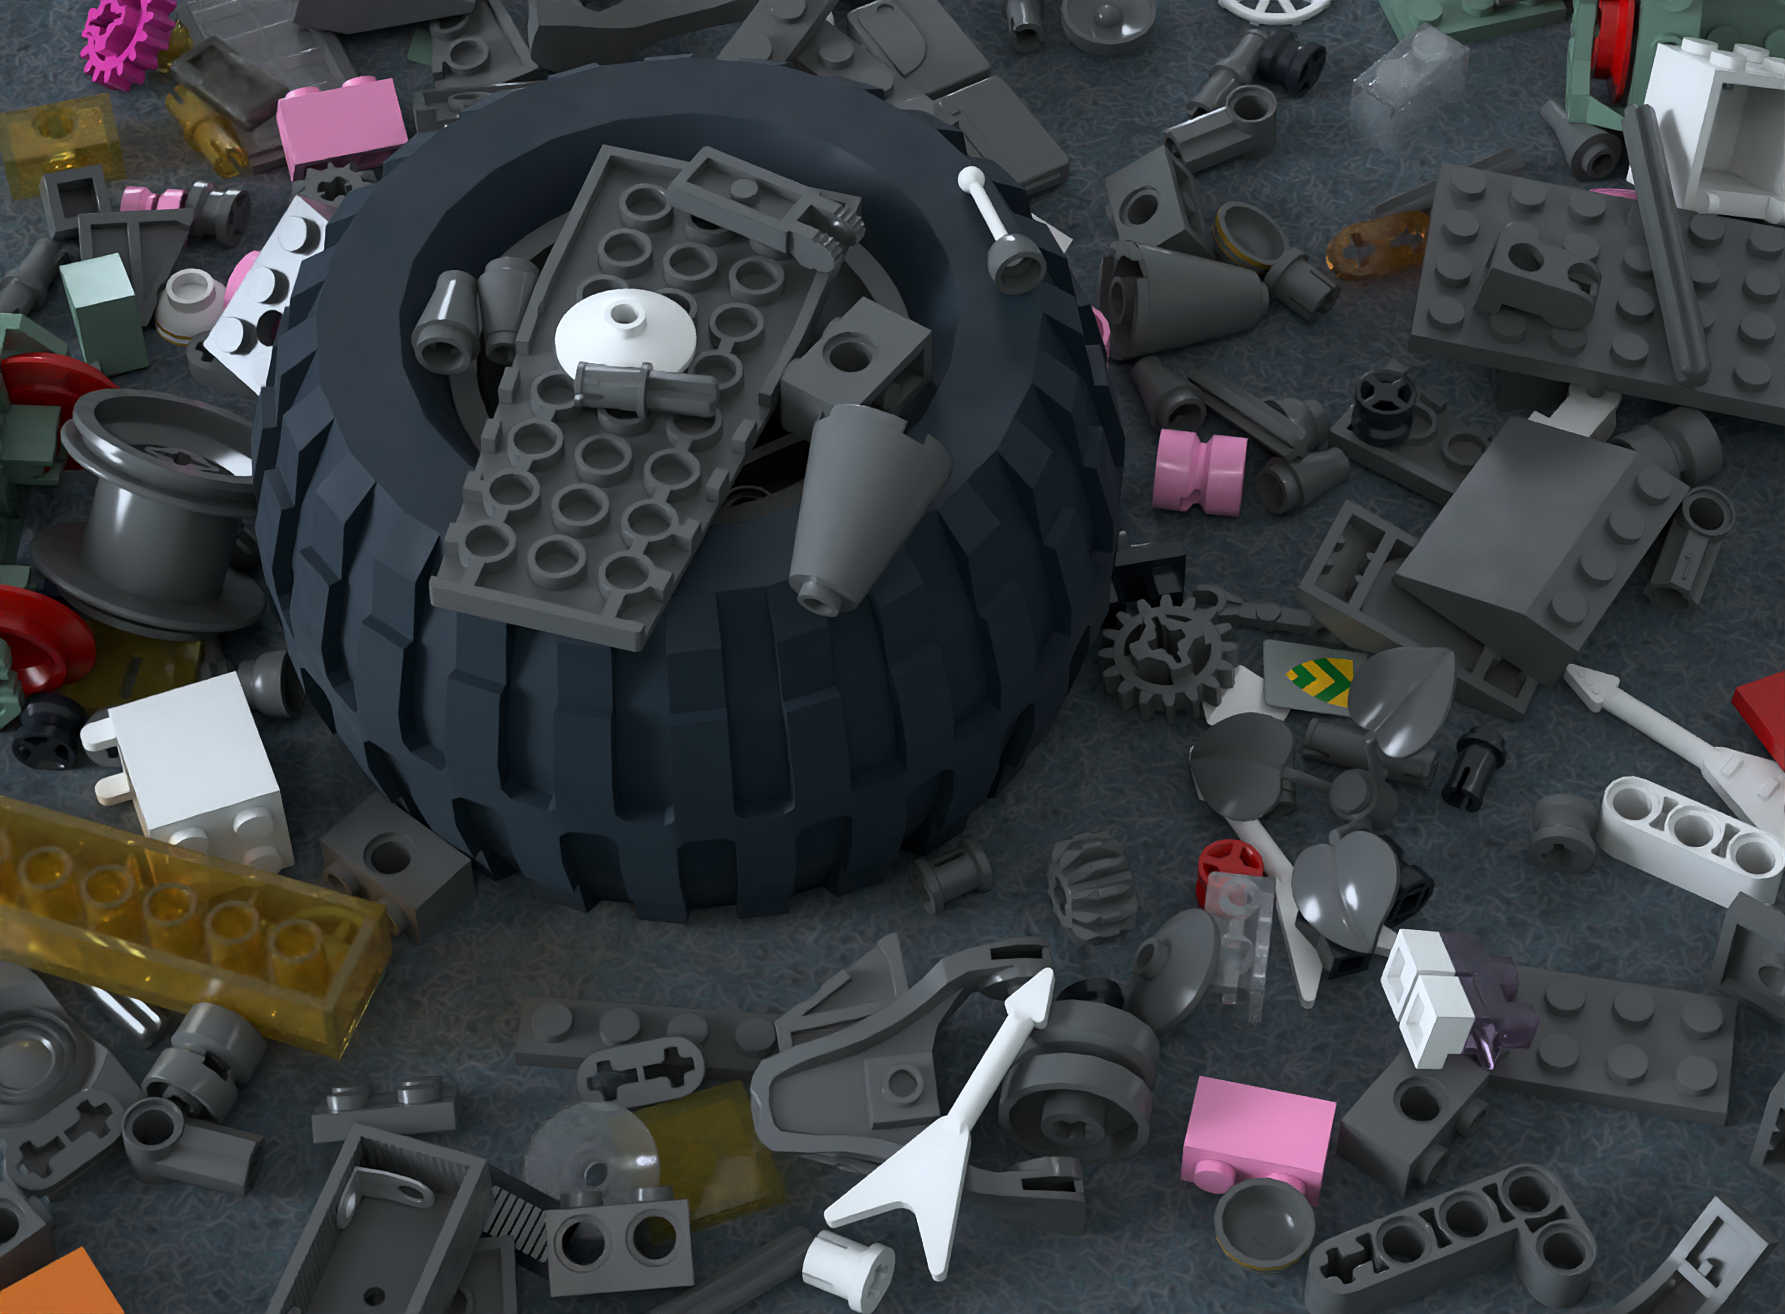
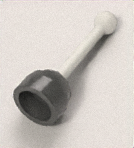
M974 166L966 167L958 176V184L964 192L971 193L996 240L987 255L988 271L996 287L1002 293L1008 295H1020L1029 292L1044 279L1047 272L1046 260L1039 247L1028 236L1018 233H1007L983 188L985 183L983 172Z

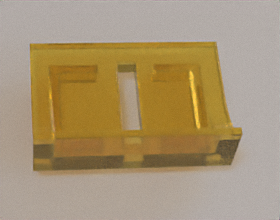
M84 620L93 631L97 640L96 661L91 671L82 679L70 685H62L60 694L79 703L86 714L93 715L97 710L107 706L137 701L197 682L200 667L204 660L202 640L170 641L155 639L123 631L99 621ZM133 658H142L130 698H122Z

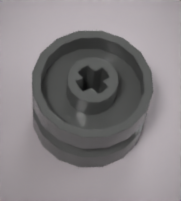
M1074 999L1051 1002L1047 1026L1044 1029L1033 1028L1009 1067L1008 1073L1003 1077L999 1102V1125L1010 1140L1028 1152L1039 1156L1072 1157L1079 1159L1081 1163L1107 1164L1136 1155L1149 1140L1153 1107V1095L1151 1092L1156 1086L1160 1053L1159 1040L1150 1026L1131 1013L1110 1005Z

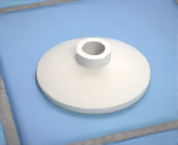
M615 289L597 293L574 305L563 316L557 327L555 344L561 366L575 380L579 361L608 366L641 368L643 362H650L653 364L654 371L684 373L695 356L697 337L691 317L673 300L646 290Z

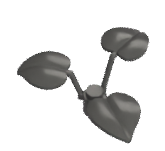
M1401 647L1388 649L1370 657L1355 673L1349 688L1348 710L1356 724L1369 730L1362 740V746L1370 769L1368 772L1362 769H1350L1341 773L1333 783H1330L1297 769L1286 767L1295 750V736L1282 721L1271 715L1259 712L1239 713L1217 722L1199 738L1191 751L1189 764L1204 800L1214 811L1226 818L1246 822L1254 821L1267 815L1279 803L1283 793V779H1287L1327 795L1333 811L1339 817L1350 822L1330 832V845H1313L1300 853L1292 872L1291 887L1296 906L1307 922L1327 939L1356 952L1373 954L1375 952L1381 929L1395 903L1400 882V867L1397 855L1388 843L1371 833V831H1378L1387 827L1395 818L1399 805L1396 791L1390 784L1384 781L1388 777V771L1381 765L1376 743L1378 742L1380 748L1387 755L1403 760L1419 754L1434 741L1447 718L1457 684V655L1449 648Z

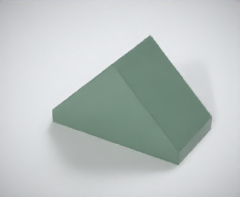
M119 253L59 266L85 363L91 364L93 361L100 360L104 373L108 378L149 368L136 296Z

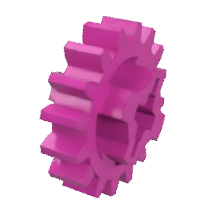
M100 0L101 3L98 9L91 8L89 10L85 30L82 31V37L88 39V44L80 52V57L88 60L84 68L85 74L93 76V82L115 91L120 89L129 92L133 82L142 85L145 81V71L148 69L155 71L158 68L156 56L159 50H168L171 31L176 25V22L169 19V14L177 7V1Z

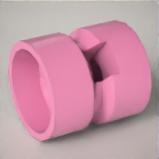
M1161 429L1154 477L1152 508L1186 512L1193 503L1200 504L1205 514L1239 518L1248 438L1214 434L1207 443L1200 442L1196 432Z

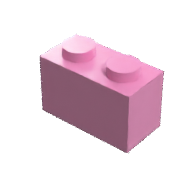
M360 76L346 81L342 88L320 92L318 87H303L289 92L286 98L278 100L276 122L292 182L305 180L307 168H313L318 171L327 169L329 161L336 168H343L352 161L355 162L359 170L382 166L386 159L408 141L392 78L377 81L374 76Z
M1199 1076L1183 1147L1180 1180L1194 1182L1200 1189L1210 1193L1225 1194L1231 1186L1247 1179L1269 1177L1289 1183L1304 1194L1311 1206L1318 1207L1337 1102Z

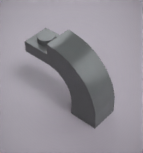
M1728 1193L1715 1195L1670 1256L1639 1288L1612 1307L1588 1314H1734L1751 1293L1746 1288L1747 1284L1781 1241Z

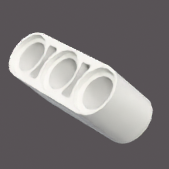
M1621 777L1614 780L1605 790L1596 838L1602 850L1613 858L1726 908L1731 905L1740 891L1760 902L1772 905L1775 903L1785 868V847L1771 834L1639 777Z

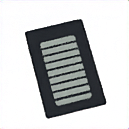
M488 1164L495 1204L480 1238L514 1235L516 1263L549 1281L544 1210L561 1209L560 1201ZM580 1222L574 1224L568 1230L565 1236V1249H567Z

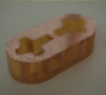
M1417 210L1404 211L1343 228L1331 239L1326 250V260L1331 272L1342 280L1360 281L1421 264L1423 262L1430 217L1426 213ZM1405 225H1407L1411 234L1420 233L1423 242L1415 247V253H1413L1410 245H1401L1393 248L1390 246L1389 241L1401 235L1405 231ZM1350 239L1353 240L1354 245L1358 248L1375 245L1376 252L1369 254L1361 260L1360 267H1358L1355 259H1345L1343 255V250L1350 245Z

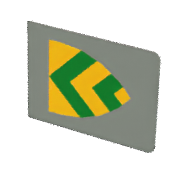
M1270 639L1263 642L1264 701L1267 705L1351 717L1348 710L1350 684L1357 670L1367 661V654Z

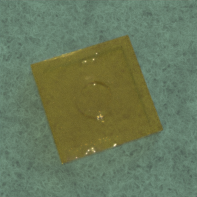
M740 1079L609 1119L610 1132L631 1188L673 1185L674 1199L689 1198L692 1233L786 1203L785 1189L768 1147L759 1140L754 1129L751 1105ZM650 1216L644 1219L653 1245L676 1238L673 1225L665 1218Z

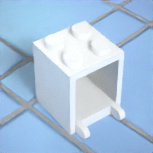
M1683 37L1681 46L1658 43L1644 105L1649 104L1656 112L1676 207L1696 211L1698 214H1711L1714 216L1720 214L1764 219L1772 224L1785 226V59L1769 57V50L1748 44L1736 43L1733 52L1718 50L1719 44L1694 37ZM1728 83L1727 87H1722V84ZM1629 166L1626 181L1634 185L1631 167Z
M236 671L108 709L109 718L89 723L82 728L80 733L84 748L88 751L96 752L114 746L118 748L124 772L98 781L95 786L96 796L99 803L105 806H112L128 800L133 801L168 904L184 899L188 901L202 900L211 896L219 888L248 879L253 881L266 880L276 875L281 869L295 865L280 789Z

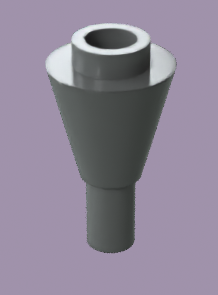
M1550 100L1542 106L1540 115L1556 132V137L1571 173L1576 180L1586 182L1592 179H1600L1613 171L1622 154V144L1617 136L1595 125L1569 123L1566 108L1558 100Z

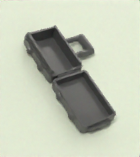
M876 0L847 14L848 37L959 120V130L964 134L968 156L995 161L1026 189L1027 197L1069 179L1070 158L1060 147L1059 138L1047 132L1030 112L1029 102L1023 98L1020 99L1000 76L991 77V64L982 54L981 44L971 40L953 19L954 15L950 8L942 6L938 0Z

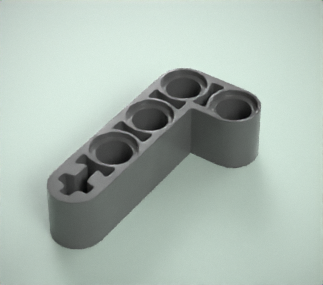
M1524 1163L1504 1169L1323 1241L1315 1247L1310 1255L1304 1302L1310 1314H1378L1511 1261L1527 1290L1538 1302L1547 1307L1564 1309L1573 1307L1581 1302L1588 1292L1597 1256V1245L1594 1236L1559 1179L1550 1170L1541 1165ZM1516 1205H1527V1206H1531L1532 1208L1536 1209L1538 1212H1533V1213L1524 1212V1211H1522V1210L1516 1208L1515 1206H1516ZM1452 1230H1468L1476 1236L1470 1238L1461 1237L1453 1233ZM1402 1254L1412 1258L1414 1261L1408 1263L1397 1262L1390 1258L1389 1255ZM1549 1262H1564L1570 1265L1573 1269H1558L1552 1266Z

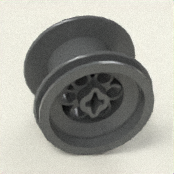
M127 388L102 389L91 391L81 396L74 405L73 418L66 421L61 428V442L72 458L82 467L99 477L87 522H73L50 526L33 537L29 544V555L36 568L50 582L57 586L61 596L70 605L82 613L114 628L141 636L170 641H199L213 638L221 632L249 627L262 619L267 609L265 595L251 577L230 563L242 519L256 518L258 512L252 480L251 436L254 422L207 403L149 390Z

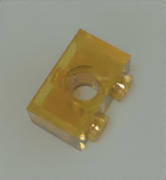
M109 92L0 113V149L13 201L40 196L39 184L42 175L47 173L102 164L106 183L127 179Z

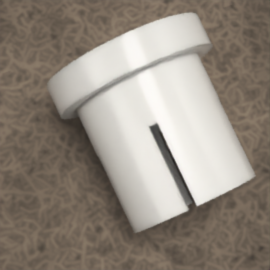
M822 1230L811 1243L805 1256L802 1270L804 1272L802 1274L803 1281L848 1300L849 1307L854 1311L862 1314H871L890 1285L895 1267V1253L892 1248L880 1243H874L868 1247L831 1231Z

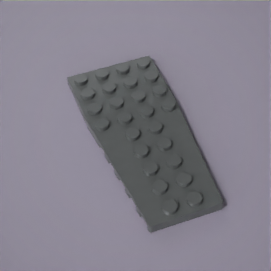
M603 144L534 287L515 340L516 356L512 367L505 368L498 388L499 404L494 418H487L481 435L482 451L475 471H468L462 488L463 504L456 523L450 522L444 538L445 555L437 577L431 576L429 580L431 604L447 610L628 651L640 652L644 648L781 398L780 385L783 371L793 359L804 356L842 263L832 273L818 272L815 268L811 270L800 265L790 251L784 253L668 205L667 187L689 162ZM813 188L820 191L822 197L842 204L844 208L849 207L851 211H856V214L862 218V197ZM842 245V246H841V248H843L842 253L846 256V253H847L849 247L846 248L845 246ZM640 289L658 293L673 300L688 313L696 329L697 345L695 356L684 373L713 376L719 382L720 396L715 415L701 417L649 411L648 418L642 419L638 418L637 412L602 407H575L574 398L575 395H579L574 394L575 380L563 369L556 353L555 337L561 319L574 305L583 299L609 290Z

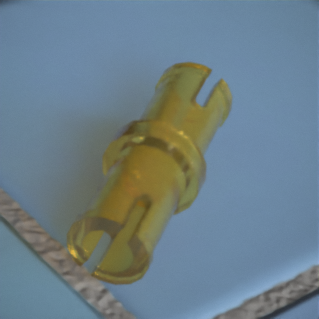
M181 84L176 86L174 90L179 94L184 103L180 105L169 92L165 100V107L183 127V135L186 142L194 151L204 154L218 176L222 178L237 176L239 171L229 160L230 157L233 156L243 169L247 166L249 158L243 146L239 145L229 132L230 126L227 119L220 111L208 106L194 85Z

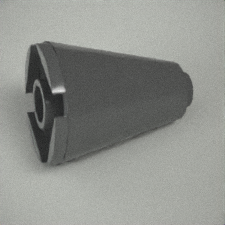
M1132 240L1113 241L1109 246L1116 250L1114 256H1103L1100 263L1096 287V309L1109 322L1114 340H1110L1109 356L1112 359L1130 361L1251 330L1257 326L1260 317H1264L1268 311L1269 292L1265 282L1260 281L1257 273L1252 269Z
M838 404L833 405L828 417L825 416L823 411L818 415L812 431L788 580L791 588L798 593L797 601L804 608L826 617H835L839 611L849 612L855 610L940 495L950 479L953 463L951 455L930 434H927L922 445L903 434L908 421L894 414L868 406Z

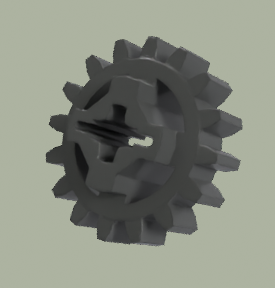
M1163 594L1160 607L1151 608L1144 599L1138 600L1137 615L1132 617L1127 613L1119 611L1116 614L1117 630L1104 629L1102 633L1104 649L1098 651L1100 674H1103L1105 691L1107 694L1117 693L1119 708L1122 711H1126L1136 704L1139 705L1141 720L1147 722L1154 715L1155 711L1164 712L1167 724H1174L1177 711L1186 710L1193 719H1197L1200 717L1199 703L1206 701L1218 707L1222 703L1221 688H1233L1235 685L1234 668L1239 667L1237 643H1233L1232 626L1230 623L1219 624L1218 609L1214 606L1205 609L1202 613H1198L1196 598L1189 596L1181 607L1173 606L1169 594Z

